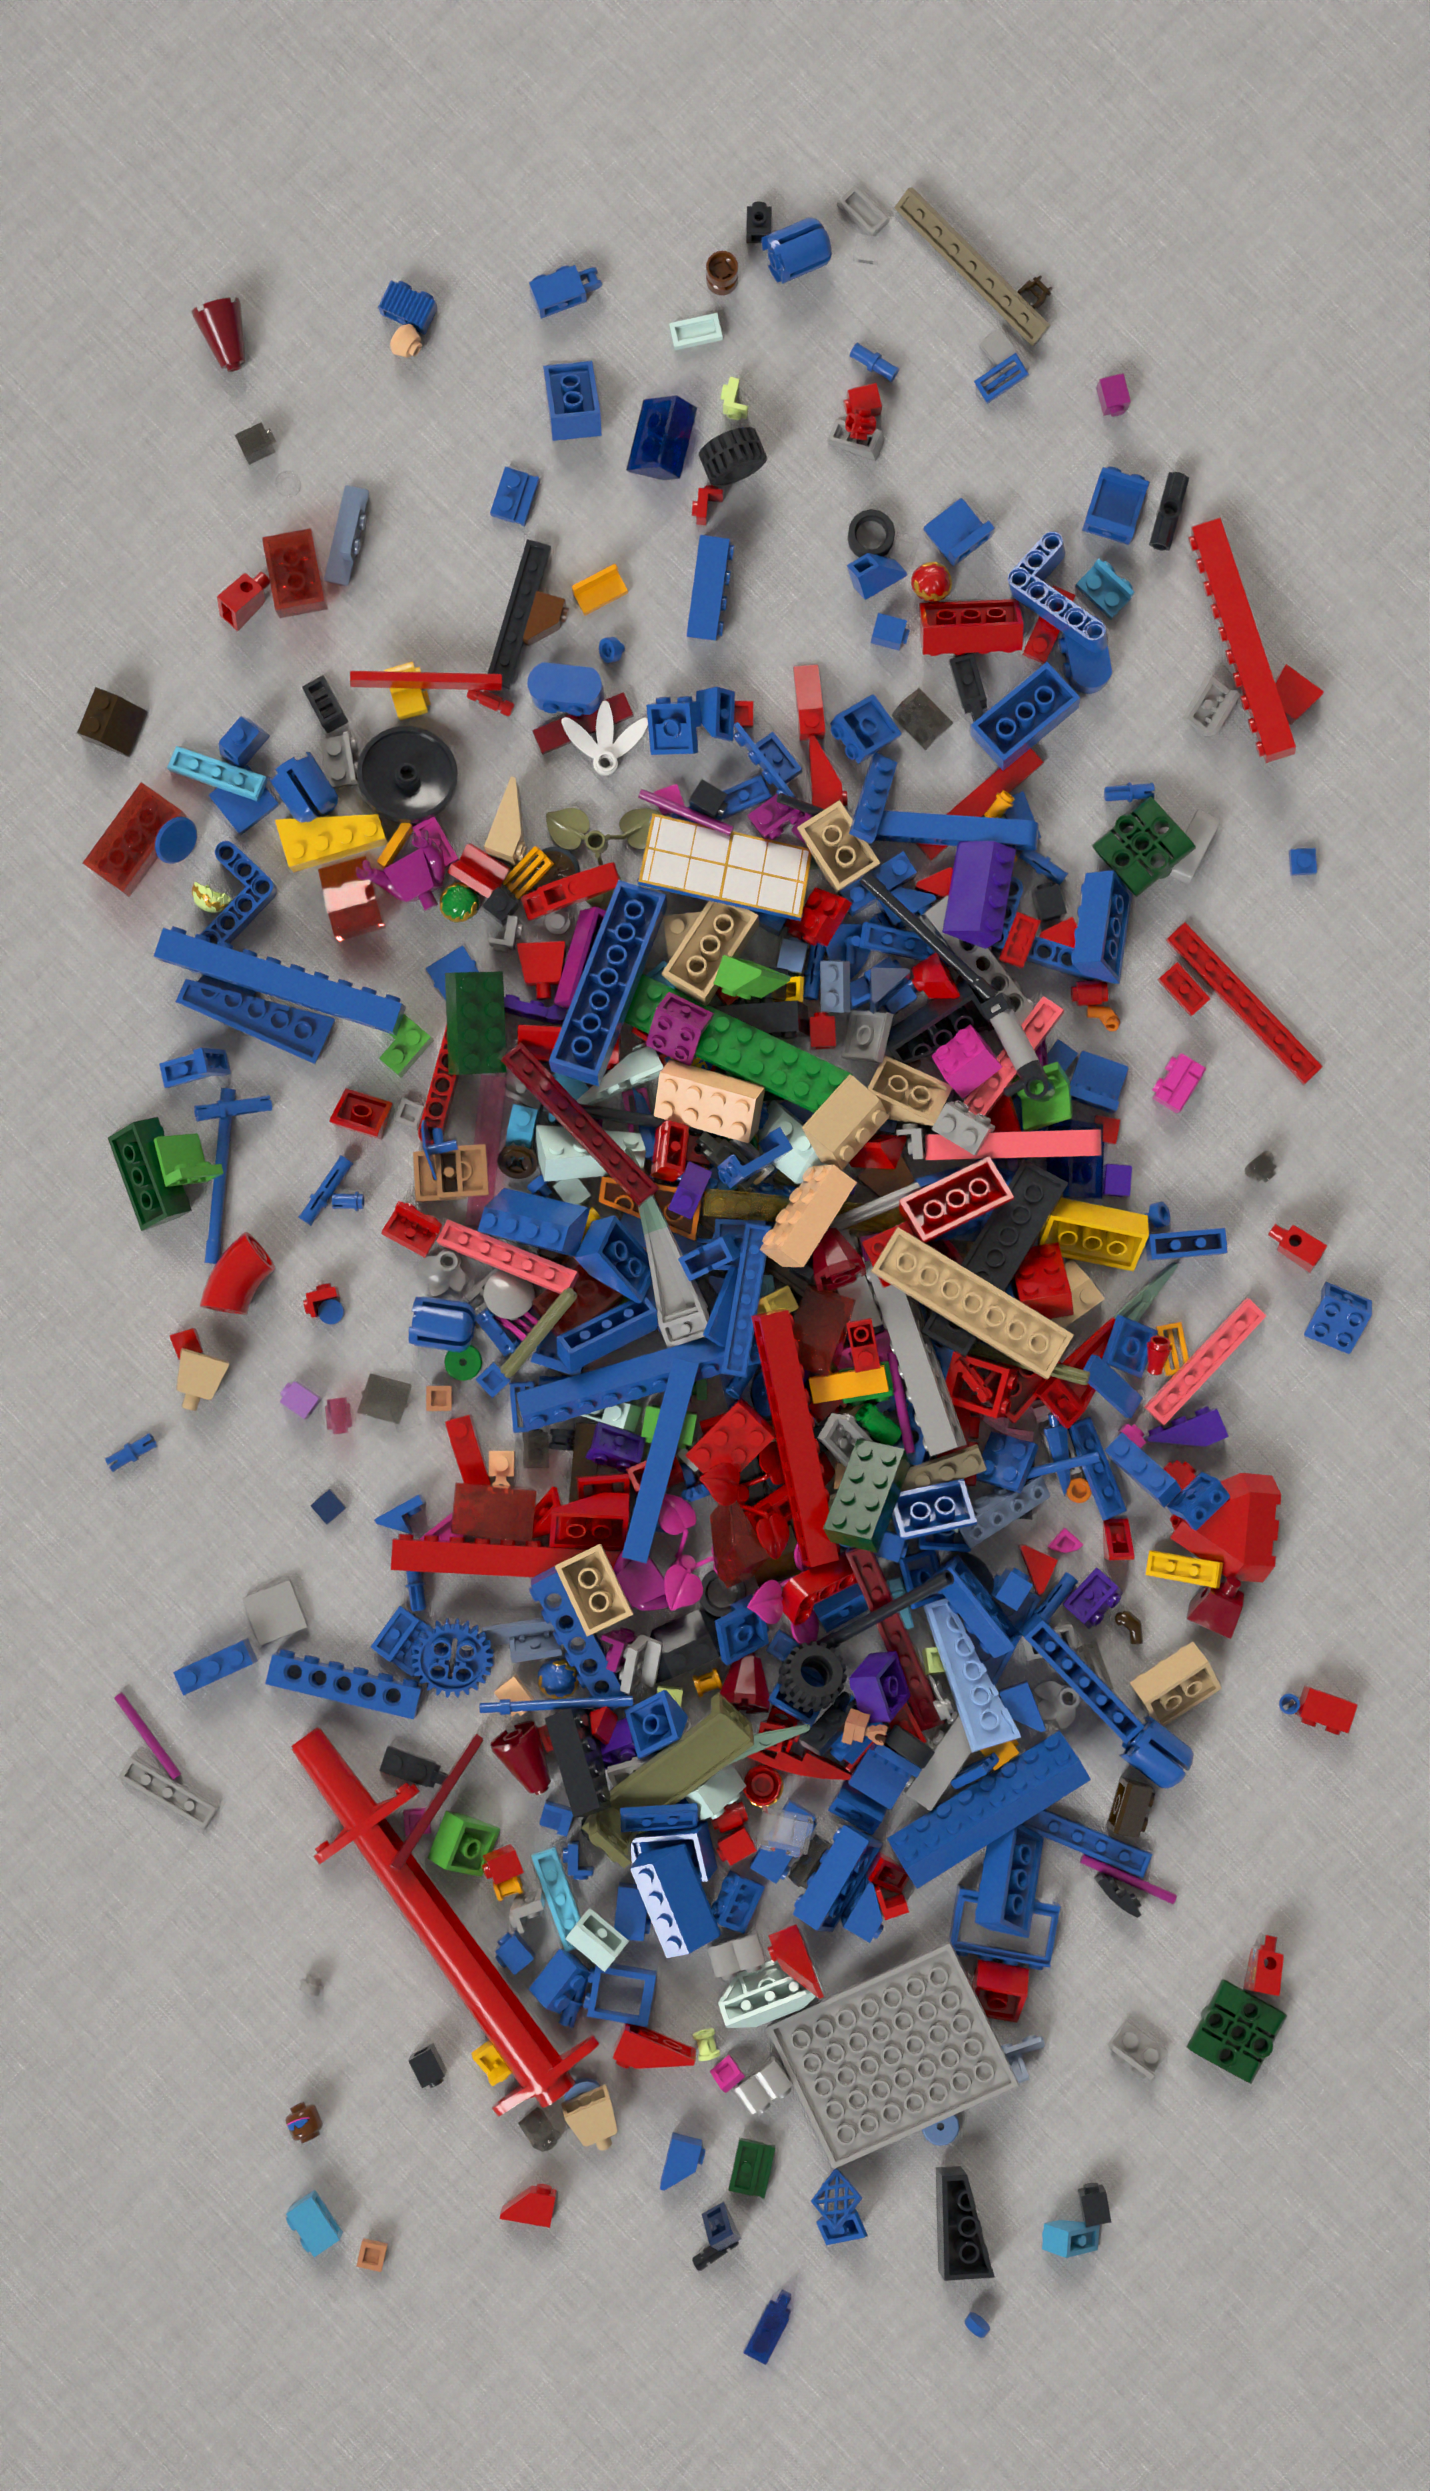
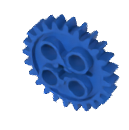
M446 1618L445 1625H441L437 1620L435 1629L428 1625L426 1628L427 1634L419 1633V1640L414 1641L415 1649L411 1653V1657L414 1658L412 1659L411 1666L416 1667L414 1669V1676H420V1684L428 1682V1691L435 1687L436 1695H439L443 1690L445 1691L446 1698L450 1696L451 1692H454L456 1697L459 1698L460 1691L463 1690L465 1694L469 1695L470 1687L478 1690V1682L486 1683L485 1675H491L490 1667L494 1665V1659L491 1658L494 1656V1650L489 1649L491 1647V1640H485L486 1632L478 1634V1625L471 1629L469 1628L468 1620L464 1625H460L459 1618L455 1620L454 1624H451L449 1618ZM456 1638L458 1641L453 1676L448 1677L452 1641ZM443 1642L447 1646L441 1648L436 1646V1644ZM468 1645L471 1646L472 1649L463 1650L461 1647ZM442 1666L444 1669L435 1670L433 1667ZM465 1668L468 1669L469 1672L460 1673L458 1670Z

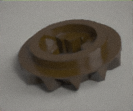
M513 1142L510 1146L503 1147L502 1151L498 1154L497 1164L501 1172L506 1176L514 1179H524L535 1172L537 1156L534 1155L533 1148L528 1149L524 1143L520 1146L515 1145ZM514 1157L517 1159L523 1157L522 1163H520L519 1161L514 1163Z

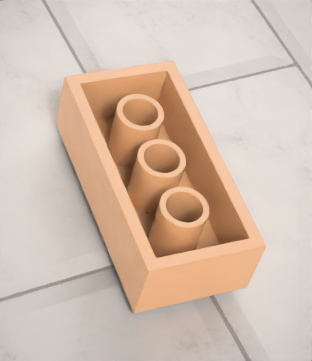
M669 1060L659 1074L654 1116L749 1143L759 1128L765 1087Z
M820 1165L808 1168L802 1177L803 1182L800 1187L791 1193L789 1197L790 1202L786 1209H783L777 1215V1223L763 1237V1245L760 1250L782 1267L805 1266L856 1185V1181L835 1165Z

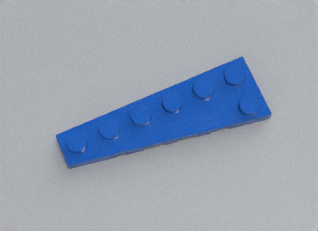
M185 979L175 1001L312 1064H316L335 1022V1019L332 1017Z

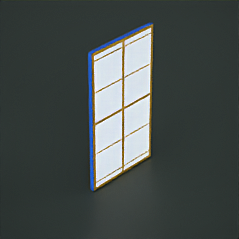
M652 813L640 875L637 879L638 885L793 920H801L812 857L809 848L733 831L729 836L702 824Z

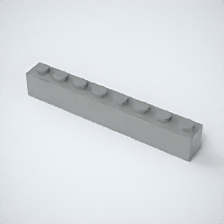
M870 1261L865 1262L867 1267L866 1276L873 1285L875 1291L874 1300L881 1309L883 1326L889 1332L891 1338L890 1347L897 1356L899 1374L905 1380L907 1397L913 1403L916 1412L914 1415L915 1421L921 1427L925 1449L929 1452L930 1456L967 1445L931 1338L921 1332L926 1323L918 1301L893 1285L883 1288L878 1277L870 1272L873 1268Z

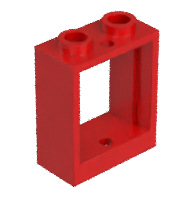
M953 1351L945 1380L953 1405L996 1419L1008 1414L1011 1407L1010 1394L1018 1382V1375H1016L1018 1368L968 1354L966 1359L970 1364L1002 1374L993 1408L959 1397L964 1379L962 1377L963 1373H959L954 1364L963 1356Z

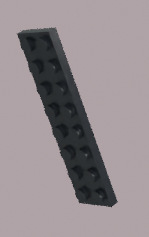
M1024 1159L1008 1185L1014 1199L993 1210L961 1266L1003 1292H1006L1068 1188L1069 1183ZM935 1311L932 1312L921 1331L925 1336L967 1358L978 1337Z

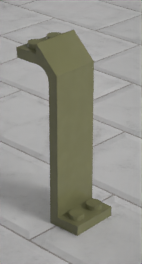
M719 1692L711 1698L712 1710L710 1715L683 1734L681 1739L670 1744L611 1789L610 1801L612 1807L588 1816L581 1827L589 1834L592 1844L603 1849L612 1862H617L623 1868L632 1863L631 1844L635 1836L640 1832H621L620 1808L675 1805L754 1745L752 1724Z

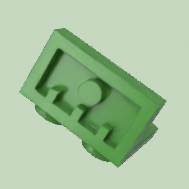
M1058 1062L1043 1066L1045 1073L1055 1086V1093L1049 1101L1038 1102L1025 1094L1024 1089L1017 1092L1022 1101L1023 1129L1025 1132L1072 1118L1070 1080ZM1019 1075L1016 1076L1011 1084L1020 1079ZM1043 1082L1035 1086V1093L1037 1095L1044 1089Z
M197 1133L160 1136L154 1139L166 1187L206 1183L224 1174L222 1164L211 1165L210 1162H205Z

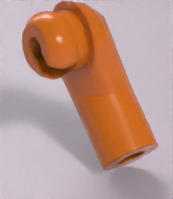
M1087 1006V1018H1099L1107 1030L1111 1032L1118 1030L1120 1019L1111 1007Z

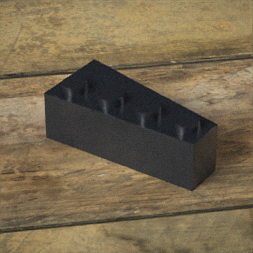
M798 1000L711 1006L776 1038L794 1039L809 1036L808 1006Z
M569 1708L545 1718L573 1817H587L612 1807L600 1740L592 1734L590 1712L594 1711V1709Z
M961 2166L935 2167L938 2272L944 2281L995 2278L966 2172Z

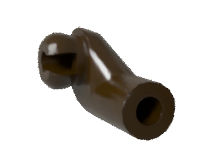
M1129 1611L1118 1612L1115 1615V1622L1118 1626L1123 1625L1129 1630L1130 1644H1142L1141 1621Z

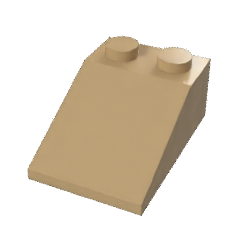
M511 776L484 848L486 853L493 858L516 866L518 860L521 861L524 858L527 847H525L519 787L516 778Z
M840 800L797 827L836 895H839L842 889L863 877L868 871L871 872L880 866L878 858L868 843L849 834L853 820Z
M884 1055L883 1062L879 1064L867 1089L881 1100L889 1120L934 1126L952 1087L941 1080Z

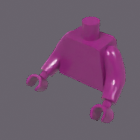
M426 829L421 831V837L417 836L415 832L413 833L412 844L420 849L384 868L383 871L376 868L371 869V864L367 860L362 862L365 870L356 867L359 879H369L403 902L420 900L425 911L438 905L432 892L443 886L445 877L444 857L438 845L428 838V831Z
M622 1550L613 1571L633 1608L637 1607V1609L642 1611L659 1610L669 1607L665 1595L664 1577L650 1555L648 1556L647 1563L623 1558Z

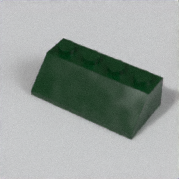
M158 1117L133 1122L108 1137L141 1231L180 1218L192 1211L183 1185L165 1186L154 1143L156 1137L165 1136Z

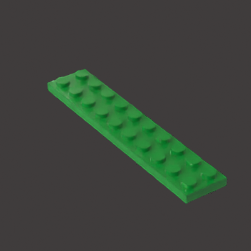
M643 974L624 1020L625 1023L649 1034L655 1010L668 992L714 1013L712 1021L701 1035L695 1053L696 1057L748 1082L763 1086L765 1090L813 1113L821 1107L848 1075L853 1076L852 1073L709 1005L705 1006L688 995Z

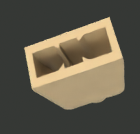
M182 1348L176 1384L177 1391L186 1393L182 1407L196 1411L200 1398L212 1400L228 1369L229 1362Z
M606 2084L561 2103L565 2121L583 2146L588 2147L596 2143L599 2150H606L612 2145L610 2136L615 2135L618 2130Z

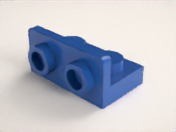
M1201 1472L1166 1507L1171 1514L1185 1519L1191 1529L1198 1530L1230 1498V1495L1217 1478Z
M730 1870L727 1877L722 1881L720 1893L711 1907L716 1922L721 1926L744 1934L765 1886Z

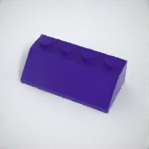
M960 841L957 844L942 933L984 949L1001 940L1015 849L996 841Z

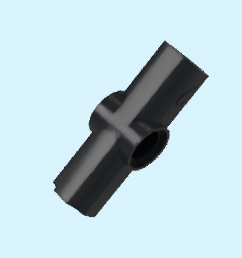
M1168 473L1149 546L1153 547V549L1169 551L1171 548L1190 478L1184 473ZM1169 507L1173 509L1175 515H1167L1163 508Z

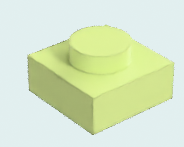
M937 1647L923 1649L922 1655L926 1675L945 1673Z

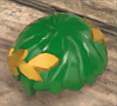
M463 882L453 883L441 893L440 911L446 919L454 923L464 922L473 918L480 908L479 893Z

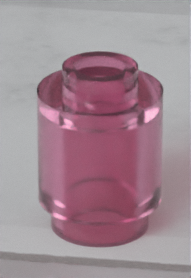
M347 1397L327 1399V1406H325L327 1430H332L333 1434L348 1433V1428L353 1426L350 1403H347Z

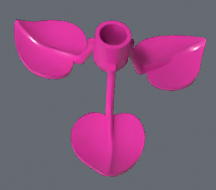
M664 1495L658 1518L659 1525L665 1532L672 1535H678L683 1532L678 1552L675 1554L676 1560L669 1566L664 1577L667 1603L670 1610L674 1611L681 1607L693 1605L701 1599L703 1595L702 1582L698 1576L691 1574L700 1566L714 1561V1571L724 1578H735L744 1574L749 1569L750 1561L741 1546L727 1538L719 1539L712 1545L711 1552L713 1556L695 1563L692 1556L683 1555L682 1552L688 1537L687 1528H691L696 1524V1515L692 1506L684 1499L675 1495Z
M797 1543L794 1559L796 1566L803 1573L813 1567L802 1565ZM791 1578L780 1583L775 1580L765 1582L760 1588L755 1590L753 1598L747 1607L766 1623H777L783 1614L781 1587L785 1586ZM812 1610L810 1617L804 1623L795 1626L791 1622L793 1637L799 1645L804 1642L808 1645L811 1641L817 1640L819 1620L814 1610Z

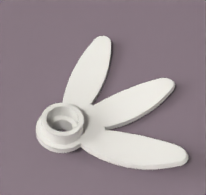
M602 701L597 714L596 737L598 744L595 743L585 729L570 718L564 717L561 723L573 744L583 753L593 758L595 771L600 775L608 776L617 769V758L626 754L642 738L648 727V718L644 717L629 726L614 744L612 743L614 734L613 716L608 701ZM604 759L610 763V766L607 768L601 766V761Z

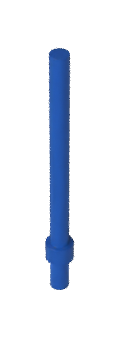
M633 1696L512 1702L511 1699H500V1702L480 1703L479 1709L480 1713L500 1712V1715H510L511 1712L633 1706Z

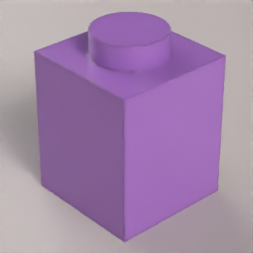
M294 1381L292 1384L288 1382L280 1393L282 1396L280 1403L303 1419L310 1417L322 1399L298 1381Z

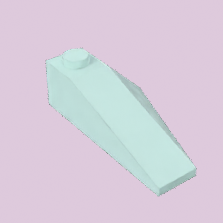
M646 1043L632 1048L633 1052L628 1054L603 1077L600 1087L593 1085L577 1102L579 1104L594 1105L659 1077L663 1066L655 1049L647 1046Z

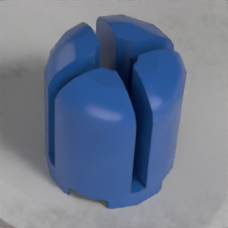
M811 217L762 237L761 240L763 251L768 249V258L771 264L768 268L777 283L781 281V284L826 266L830 262L832 255L831 242L827 231L817 219Z
M306 752L308 757L300 760L292 757L275 769L278 774L274 778L268 777L293 818L299 822H311L315 818L321 817L318 810L328 816L338 804L337 793L311 752Z
M416 1296L412 1307V1312H414L412 1327H409V1344L459 1353L466 1351L471 1345L475 1333L476 1313L474 1308L467 1302Z
M1146 1716L1143 1718L1147 1721L1144 1724L1145 1727L1127 1744L1122 1743L1121 1746L1125 1751L1123 1754H1119V1756L1157 1786L1168 1789L1180 1783L1186 1776L1183 1769L1190 1770L1193 1764L1194 1753L1187 1744L1151 1716Z

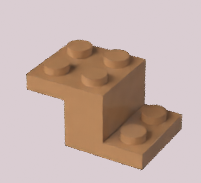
M486 1144L458 1146V1150L435 1154L434 1161L437 1180H434L425 1152H413L416 1202L461 1200L472 1196L489 1195Z

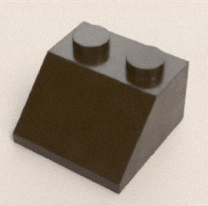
M95 687L77 734L85 741L130 758L148 711L116 694Z
M788 1524V1543L777 1560L772 1559L766 1553L757 1535L742 1540L759 1588L769 1580L779 1582L801 1573L794 1559L797 1542L790 1524Z
M1120 1776L1107 1820V1827L1115 1834L1139 1838L1140 1833L1145 1832L1148 1817H1145L1148 1807L1151 1808L1154 1803L1155 1793L1152 1792L1153 1788L1148 1784Z

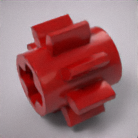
M855 408L854 413L848 414L845 428L847 432H851L850 438L867 440V435L874 433L876 419L874 416H870L871 410Z

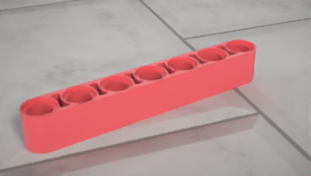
M1101 1130L989 1133L977 1155L971 1154L940 1134L925 1135V1160L984 1159L988 1156L991 1159L1102 1155Z

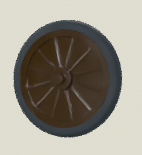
M561 847L542 849L554 865L532 888L536 891L539 887L579 873L580 867L577 859L571 852ZM537 854V855L535 856V858L530 862V865H531V863L539 856L538 854ZM544 861L528 876L529 880L545 864Z

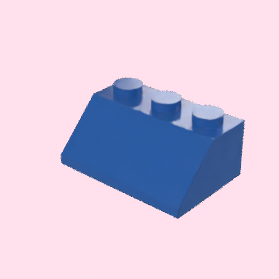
M964 1478L900 1492L891 1516L894 1529L901 1540L977 1525Z

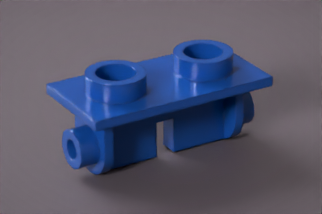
M487 1307L476 1315V1321L504 1357L510 1352L513 1354L522 1341L495 1320L496 1315Z

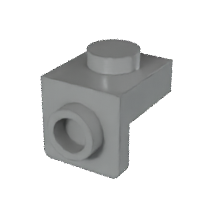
M508 915L504 940L489 938L488 943L494 947V951L508 953L509 949L515 950L516 939H521L523 925L519 924L518 917Z

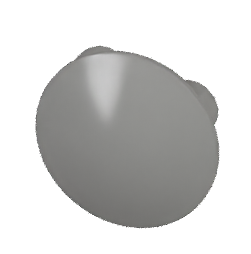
M503 1270L492 1275L484 1288L485 1304L493 1314L504 1319H518L531 1308L534 1301L532 1283Z

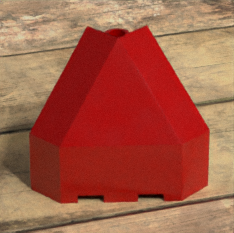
M1239 1473L1220 1481L1229 1493L1230 1498L1198 1530L1191 1529L1183 1518L1174 1514L1170 1517L1171 1524L1175 1530L1170 1538L1200 1559L1223 1563L1222 1574L1227 1578L1232 1576L1239 1581L1263 1583L1275 1567L1276 1556H1272L1273 1541H1278L1279 1520H1275L1276 1505H1281V1492L1272 1475Z

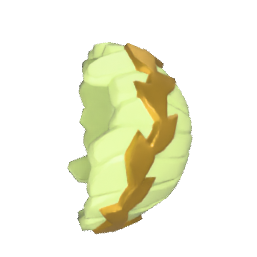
M198 882L193 884L191 892L194 902L200 909L206 912H221L232 902L230 896H227L225 893L220 894L219 892L212 891L209 885L203 886Z

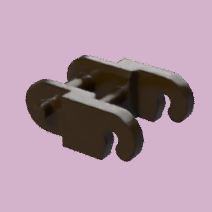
M1041 275L1037 278L1034 277L1033 282L1029 280L1018 290L1019 294L1031 291L1038 298L1037 302L1032 306L1034 309H1038L1045 302L1046 296L1052 294L1051 290L1053 288H1047L1040 281ZM1037 285L1043 293L1039 295L1033 289L1034 286Z

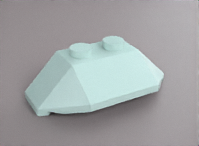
M773 1100L767 1107L768 1120L763 1128L759 1129V1142L773 1130L781 1127L793 1149L780 1160L773 1163V1165L794 1183L801 1184L803 1182L802 1177L808 1168L827 1164L820 1162L802 1129L804 1123L776 1100ZM759 1146V1152L763 1155L764 1152Z
M771 1960L765 1962V1964L761 1965L762 1968L755 1972L748 1973L745 1970L737 1973V1976L733 1978L718 2004L726 2028L757 2027L803 2009L816 1996L781 1969L778 1960L775 1962Z

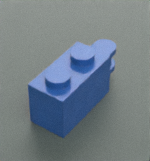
M575 265L571 267L562 266L555 273L547 276L545 274L538 275L529 282L530 292L540 318H545L587 302L586 293L597 290L603 285L602 281L597 278V268L591 267L578 272ZM587 279L589 283L583 285L582 281Z

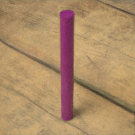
M641 789L638 798L721 833L730 836L734 827L647 790Z
M891 1352L887 1353L903 1445L906 1453H913L915 1449L902 1377L898 1370L899 1362L897 1356Z
M123 1692L115 1696L114 1699L171 1778L174 1780L181 1775V1772Z
M1084 1853L1081 1856L1080 1863L1168 1903L1174 1904L1176 1901V1894Z

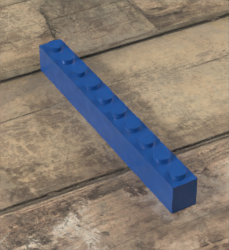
M172 926L171 930L162 929L154 953V957L159 961L397 1036L406 1007L400 1003L401 999L396 996L386 994L384 998L376 995L377 991L368 987H362L361 990L352 988L353 983L342 979H338V982L328 980V975L316 971L314 975L305 973V968L291 964L289 968L281 965V960L269 956L264 960L257 957L258 953L247 949L239 952L233 950V945L219 941L218 945L210 943V938L200 934H196L194 938L186 935L187 931Z
M755 1332L748 1366L761 1363ZM704 1337L516 1393L526 1430L539 1429L543 1426L566 1421L570 1418L613 1407L624 1402L664 1392L674 1358L699 1364L694 1382L719 1375L722 1371L725 1347H720Z

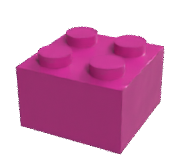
M971 1024L965 1029L960 1030L953 1039L940 1046L931 1055L945 1080L962 1099L1002 1068L987 1042Z

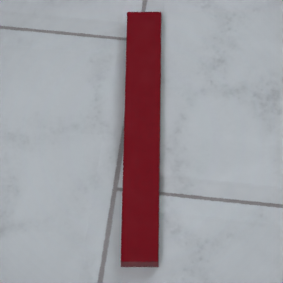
M519 1043L502 1057L501 1061L639 1207L658 1191V1186L522 1043Z
M854 1547L847 1549L845 1552L870 1612L893 1601V1595L875 1553ZM900 1612L876 1624L887 1652H897L911 1695L908 1701L921 1731L945 1724V1719L941 1721L935 1709L933 1701L937 1699Z

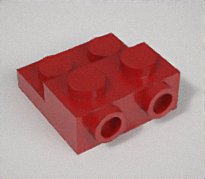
M815 887L803 907V917L801 920L788 918L784 926L789 929L787 933L792 937L798 939L803 937L804 941L813 946L819 943L827 947L852 903L846 898Z

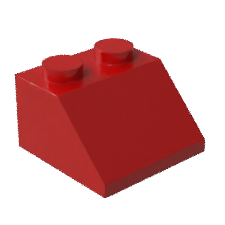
M978 1960L972 1987L987 2018L1018 2023L1028 1995V1968L995 1963L994 1961Z

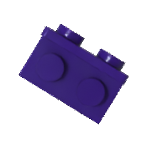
M598 1422L595 1427L592 1445L586 1453V1458L598 1465H607L616 1468L621 1473H627L626 1469L641 1462L645 1437Z
M1096 1567L1062 1605L1090 1629L1092 1626L1096 1627L1104 1618V1613L1109 1608H1114L1120 1602L1123 1592Z

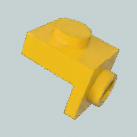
M490 2040L471 2053L472 2059L487 2074L491 2086L503 2082L511 2074V2071Z

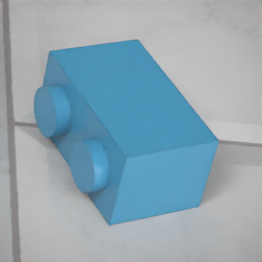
M313 2190L291 2205L286 2213V2221L293 2231L296 2230L298 2232L303 2248L306 2252H311L313 2257H316L341 2239L343 2231L316 2190Z

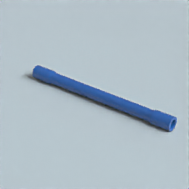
M221 1088L220 1100H223V1102L235 1101L236 1090ZM232 1116L225 1117V1120H219L215 1165L222 1164L224 1174L213 1180L209 1233L206 1241L204 1263L216 1264L221 1255V1230Z

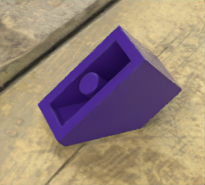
M689 1162L668 1209L692 1219L712 1171Z

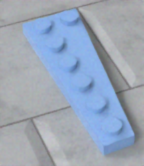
M945 1598L924 1605L923 1608L972 1753L1019 1739L1021 1735L1011 1715L998 1696L999 1693L989 1679L984 1664L978 1658L974 1650L975 1647L970 1637L966 1634L958 1614H955L948 1606V1599Z

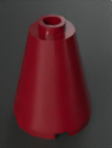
M229 297L204 303V309L199 312L197 307L191 311L193 318L222 369L227 368L228 372L241 369V364L245 363L239 298L235 297L234 302H231Z
M525 1721L514 1725L516 1730L510 1733L507 1730L500 1733L493 1739L490 1746L496 1757L528 1793L540 1795L549 1789L548 1785L551 1783V1778L538 1727L534 1721Z

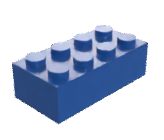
M1046 662L971 724V736L1004 771L1079 708L1080 697L1055 669Z

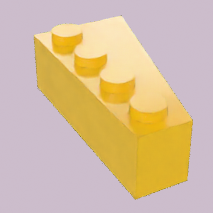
M378 814L317 817L311 822H299L295 818L275 819L288 866L293 873L388 844L383 823Z

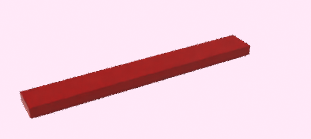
M1186 922L1166 939L1172 948L1303 1085L1323 1067Z

